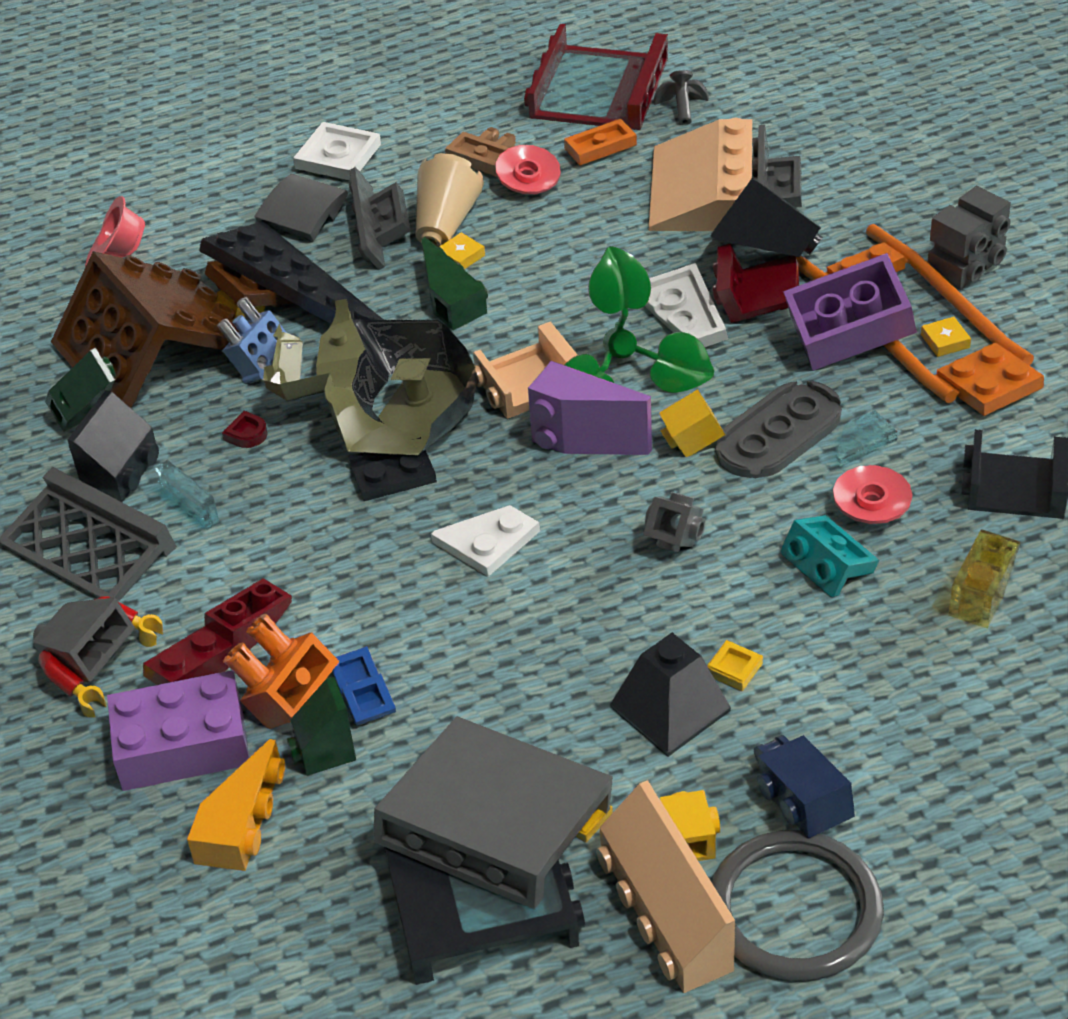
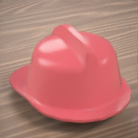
M123 196L117 197L111 204L101 231L89 251L85 267L93 251L123 258L137 250L144 231L145 221L125 207Z

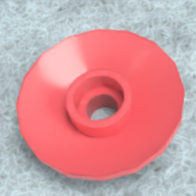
M518 145L508 148L499 155L495 164L496 176L501 184L521 194L546 192L557 184L561 174L560 164L556 157L546 149L534 145Z
M876 465L858 466L846 471L837 479L833 488L834 502L839 510L849 518L867 524L888 523L900 518L909 510L912 501V491L907 480L890 468Z

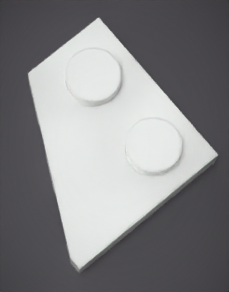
M509 505L435 530L431 533L433 544L489 577L540 532V526L538 521Z

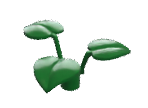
M613 246L607 247L589 279V297L600 311L608 314H615L621 311V316L618 322L615 323V327L608 330L603 338L606 352L604 353L603 364L600 367L597 360L589 354L577 355L568 360L564 365L614 383L613 379L604 373L609 368L611 358L613 356L627 358L636 352L656 360L650 369V378L656 386L664 391L671 393L683 392L709 381L714 375V368L704 345L695 336L685 332L669 334L661 340L658 353L637 346L634 334L623 328L629 314L628 308L639 309L647 304L651 294V282L644 267L631 254Z

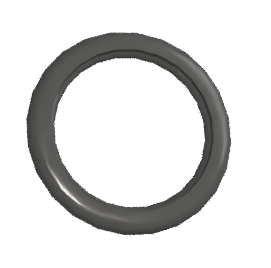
M779 830L758 835L742 843L725 857L714 873L711 882L731 914V894L734 883L741 872L753 861L768 854L781 851H803L820 855L834 862L849 875L860 896L861 912L858 924L850 938L839 948L827 954L811 958H787L771 954L750 942L735 923L734 956L745 966L763 975L782 980L812 981L833 976L851 967L870 950L878 937L884 917L883 894L871 869L858 854L845 844L823 834H817L808 838L801 830Z

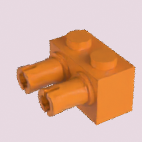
M265 613L258 617L252 623L253 626L249 627L246 632L271 656L269 664L267 666L263 665L243 642L236 645L229 652V655L224 658L223 662L248 686L247 692L240 699V702L266 728L272 729L291 722L290 719L327 679L339 663V660L312 632L297 638H289Z

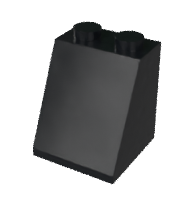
M751 178L710 235L718 241L800 257L804 251L810 255L823 238L818 234L821 226L755 178Z

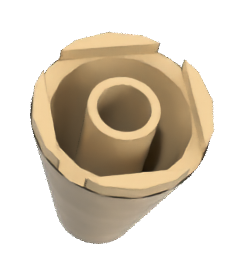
M444 153L435 154L434 158L426 161V158L422 160L417 174L416 238L419 242H421L422 238L426 237L438 247L449 241L481 194L484 185L483 176L480 171L476 174L470 168L472 163L453 154Z

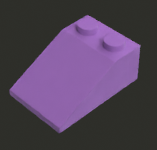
M553 361L545 367L528 387L532 442L537 443L540 447L553 449L564 454L649 455L652 451L651 396Z

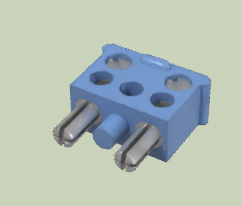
M244 297L237 302V306L249 321L247 322L243 315L233 320L232 323L239 332L235 330L228 319L221 320L217 327L229 341L222 351L242 375L243 383H251L262 380L264 367L273 364L277 343L273 335L280 323L270 310L258 313L248 298ZM281 326L282 332L287 333V332L284 330V328Z

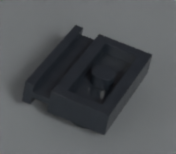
M426 450L419 455L363 452L348 456L349 464L363 502L437 482L435 470Z

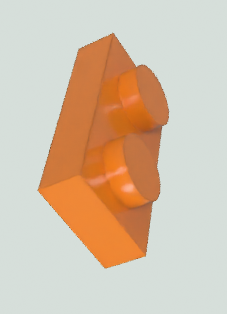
M622 119L564 138L565 150L579 166L637 145V135Z

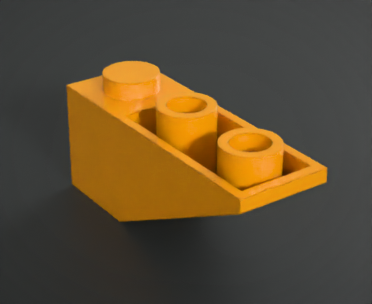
M269 739L200 803L187 838L194 864L246 871L250 856L258 854L261 845L260 827L263 819H269L273 810V788L275 784L282 783L285 774V760L279 756L276 740Z

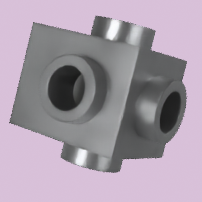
M671 492L670 498L654 497L646 512V526L643 535L658 539L656 546L679 552L680 546L693 547L695 541L700 540L705 528V518H702L704 509L692 505L694 498ZM679 515H681V516H680L679 523H678V527H676V524H675L676 518H677Z

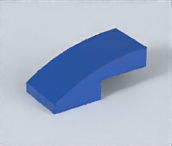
M367 646L336 657L339 663L331 674L335 677L344 703L356 726L396 712V707L382 674H378Z

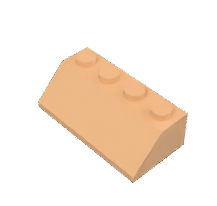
M648 780L639 783L601 825V847L596 849V853L606 874L613 872L618 881L616 883L617 892L623 905L626 908L633 906L639 916L637 918V925L644 941L647 944L654 942L660 952L658 954V961L663 974L669 981L675 979L683 993H686L734 972L735 919Z

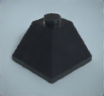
M673 632L639 656L610 703L611 708L667 757L731 711L729 703L702 656Z

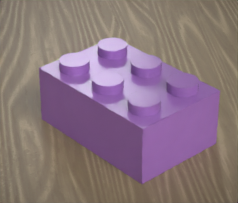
M888 253L783 291L792 322L812 371L917 333L912 306Z
M233 670L107 695L113 763L123 791L239 768L250 758L242 703L240 702L241 698Z

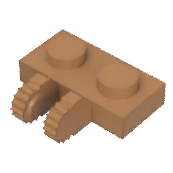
M493 127L487 128L479 137L463 131L445 148V154H453L464 158L472 163L471 168L496 176V161L501 153L515 146L516 136L506 133L499 138V130Z

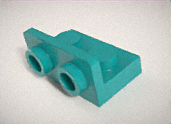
M826 515L794 520L781 548V554L830 597L840 595L847 578L874 573L880 561Z

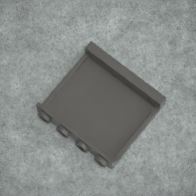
M456 716L374 808V842L535 910L544 897V882L547 873L595 810L599 809L606 814L610 810L613 776Z

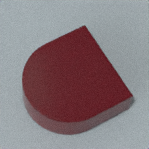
M245 410L222 432L224 441L241 448L258 446L265 441L268 435L264 419Z

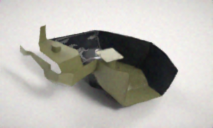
M347 299L335 301V318L330 328L320 338L316 364L317 376L300 379L303 341L299 337L282 332L280 324L278 325L273 335L277 340L273 364L264 367L263 381L266 388L286 401L325 392L337 432L349 452L419 455L456 426L473 406L476 390L475 366L466 347L450 328L439 320H353L348 308ZM393 374L391 380H402L403 382L380 415L377 416L372 410L374 399L387 384L389 375Z

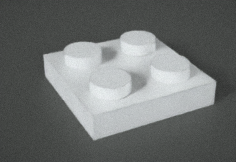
M322 122L294 156L295 169L351 181L349 170L354 167L359 171L362 170L381 145L380 134Z

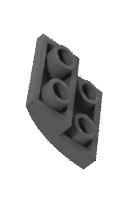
M291 173L271 191L254 217L257 222L264 221L271 228L314 241L325 220L334 221L348 196L347 190Z

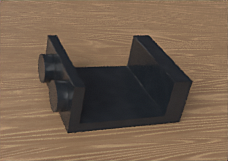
M975 429L973 445L965 444L963 468H971L970 472L963 471L961 495L969 496L968 510L1064 519L1068 500V438L1054 436L1050 459L982 453L983 430Z

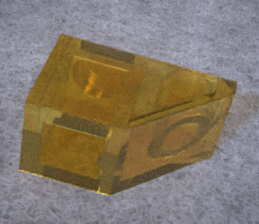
M980 530L952 584L948 616L988 629L1003 599L1020 547V541Z

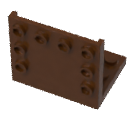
M93 251L53 335L51 343L72 368L94 348L97 349L101 358L106 356L116 373L111 392L132 408L165 339L223 350L229 341L217 327L218 323L223 319H228L235 330L239 331L232 323L235 319L233 317L235 314L234 310L216 301L217 293L211 288L206 287L201 281V276L195 271L183 268L182 271L175 270L161 262H155L152 265L130 255H127L126 258Z

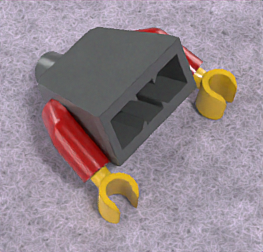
M102 596L94 600L68 602L58 610L47 624H40L35 628L33 645L40 654L38 662L46 677L69 697L73 695L78 697L82 713L85 716L96 717L94 709L88 703L98 701L106 707L103 692L97 686L84 687L83 683L93 680L134 629L139 630V641L145 647L156 646L157 636L154 632L163 634V624L158 616L151 614L140 618L137 616L138 612L118 602L116 598Z

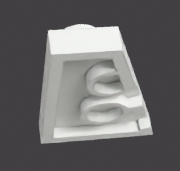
M696 263L649 278L651 294L645 307L673 333H689L699 339L704 347L728 340L726 328Z

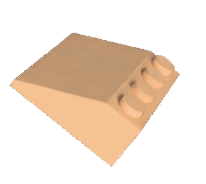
M719 119L654 146L649 231H714L752 178V119Z

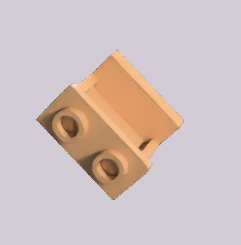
M551 321L538 326L539 343L491 361H488L481 350L473 352L476 386L478 388L484 387L491 406L494 409L499 408L507 419L530 410L528 387L551 361L564 365L568 360L577 356L576 352Z

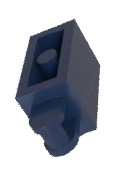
M780 735L764 745L760 744L754 747V755L760 768L757 783L762 795L767 800L772 799L781 808L786 821L790 825L796 824L808 838L855 817L851 782L804 735L791 741L784 735Z

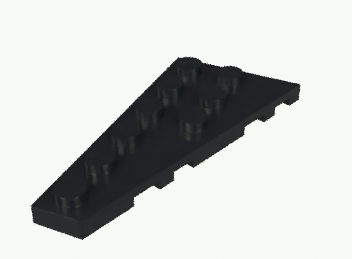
M264 221L248 226H240L227 232H219L216 235L202 238L199 248L201 253L332 324L335 318V301L347 299L348 308L353 320H384Z

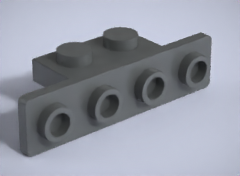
M758 125V137L752 139L754 178L793 207H802V166L800 156L769 159L765 125Z
M354 167L349 170L351 178L349 189L354 198L352 209L356 215L357 223L355 224V229L360 239L358 250L366 262L371 261L380 270L385 267L382 247L392 241L401 239L406 233L410 232L404 191L395 182L374 195L370 183Z

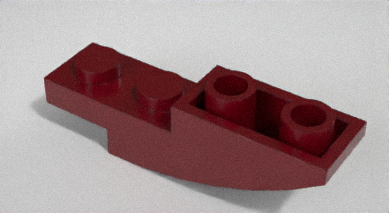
M262 578L204 613V627L144 662L143 676L154 684L160 685L225 672L229 666L223 660L236 645L243 642L250 650L258 643L246 632L249 627L253 626L252 623L266 613L276 624L291 604L292 595Z

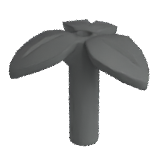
M674 71L669 76L675 82L667 81L659 86L654 96V105L671 100L676 95L679 124H690L692 120L689 98L708 101V91L699 80H689L693 76L692 71Z

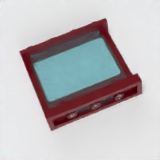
M559 24L555 35L550 36L547 52H543L541 56L539 70L534 71L531 87H527L525 91L524 104L526 107H529V118L601 126L622 119L631 130H641L668 61V34L655 33L648 53L567 45L566 24Z

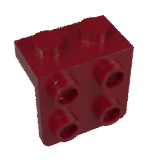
M731 243L718 247L717 262L713 263L714 274L717 279V284L713 285V295L717 305H723L731 323L788 308L783 291L799 286V264L795 256L791 255L742 269Z

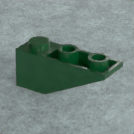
M426 237L422 238L424 266L433 314L453 331L487 314L486 299L488 298V292L484 284L468 274L460 263H455L448 257L441 247L435 246Z
M96 348L90 350L48 391L45 403L63 432L79 425L104 391H111L116 373L113 365L106 356L101 358Z

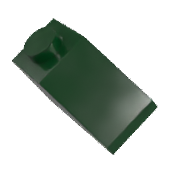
M335 677L325 679L290 719L294 737L287 739L293 762L298 763L302 761L307 776L356 761L344 700Z

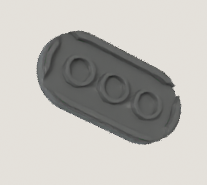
M797 381L779 386L723 428L725 436L717 440L716 455L719 463L728 472L740 477L756 479L772 476L780 472L839 425L842 408L838 394L830 387L814 381H807V385H797Z

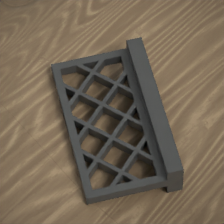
M54 467L43 476L47 486L0 537L1 547L96 599L108 596L116 598L118 602L160 554L167 557L177 548L165 524ZM51 500L60 505V513L41 517V511ZM83 517L87 519L88 527L69 532L68 521ZM61 523V534L42 538L43 527ZM34 530V541L22 544L14 542L21 533ZM110 532L116 534V542L97 547L96 536ZM89 538V549L70 553V542ZM62 545V556L50 559L43 558V549ZM138 547L146 550L139 559L125 562L124 551ZM117 553L118 564L98 569V557ZM90 560L91 571L76 575L71 573V564ZM119 575V582L109 593L100 589L99 579Z

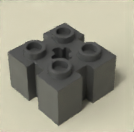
M976 185L959 198L958 206L949 205L932 217L930 241L935 244L934 248L928 252V263L959 290L971 281L976 282L979 280L984 269L987 270L992 265H999L1006 255L1005 234L1011 222L1009 219L1011 202Z

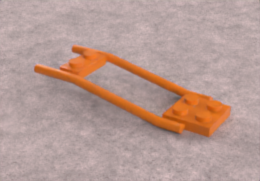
M871 224L866 230V235L879 244L828 266L827 272L822 271L803 256L796 257L799 264V272L813 281L888 253L896 272L905 269L906 263L910 264L993 344L937 369L936 375L932 374L899 340L883 345L923 386L946 403H952L956 397H959L983 416H986L1044 388V375L1030 366L1034 360V356L1002 333L920 254L877 225Z

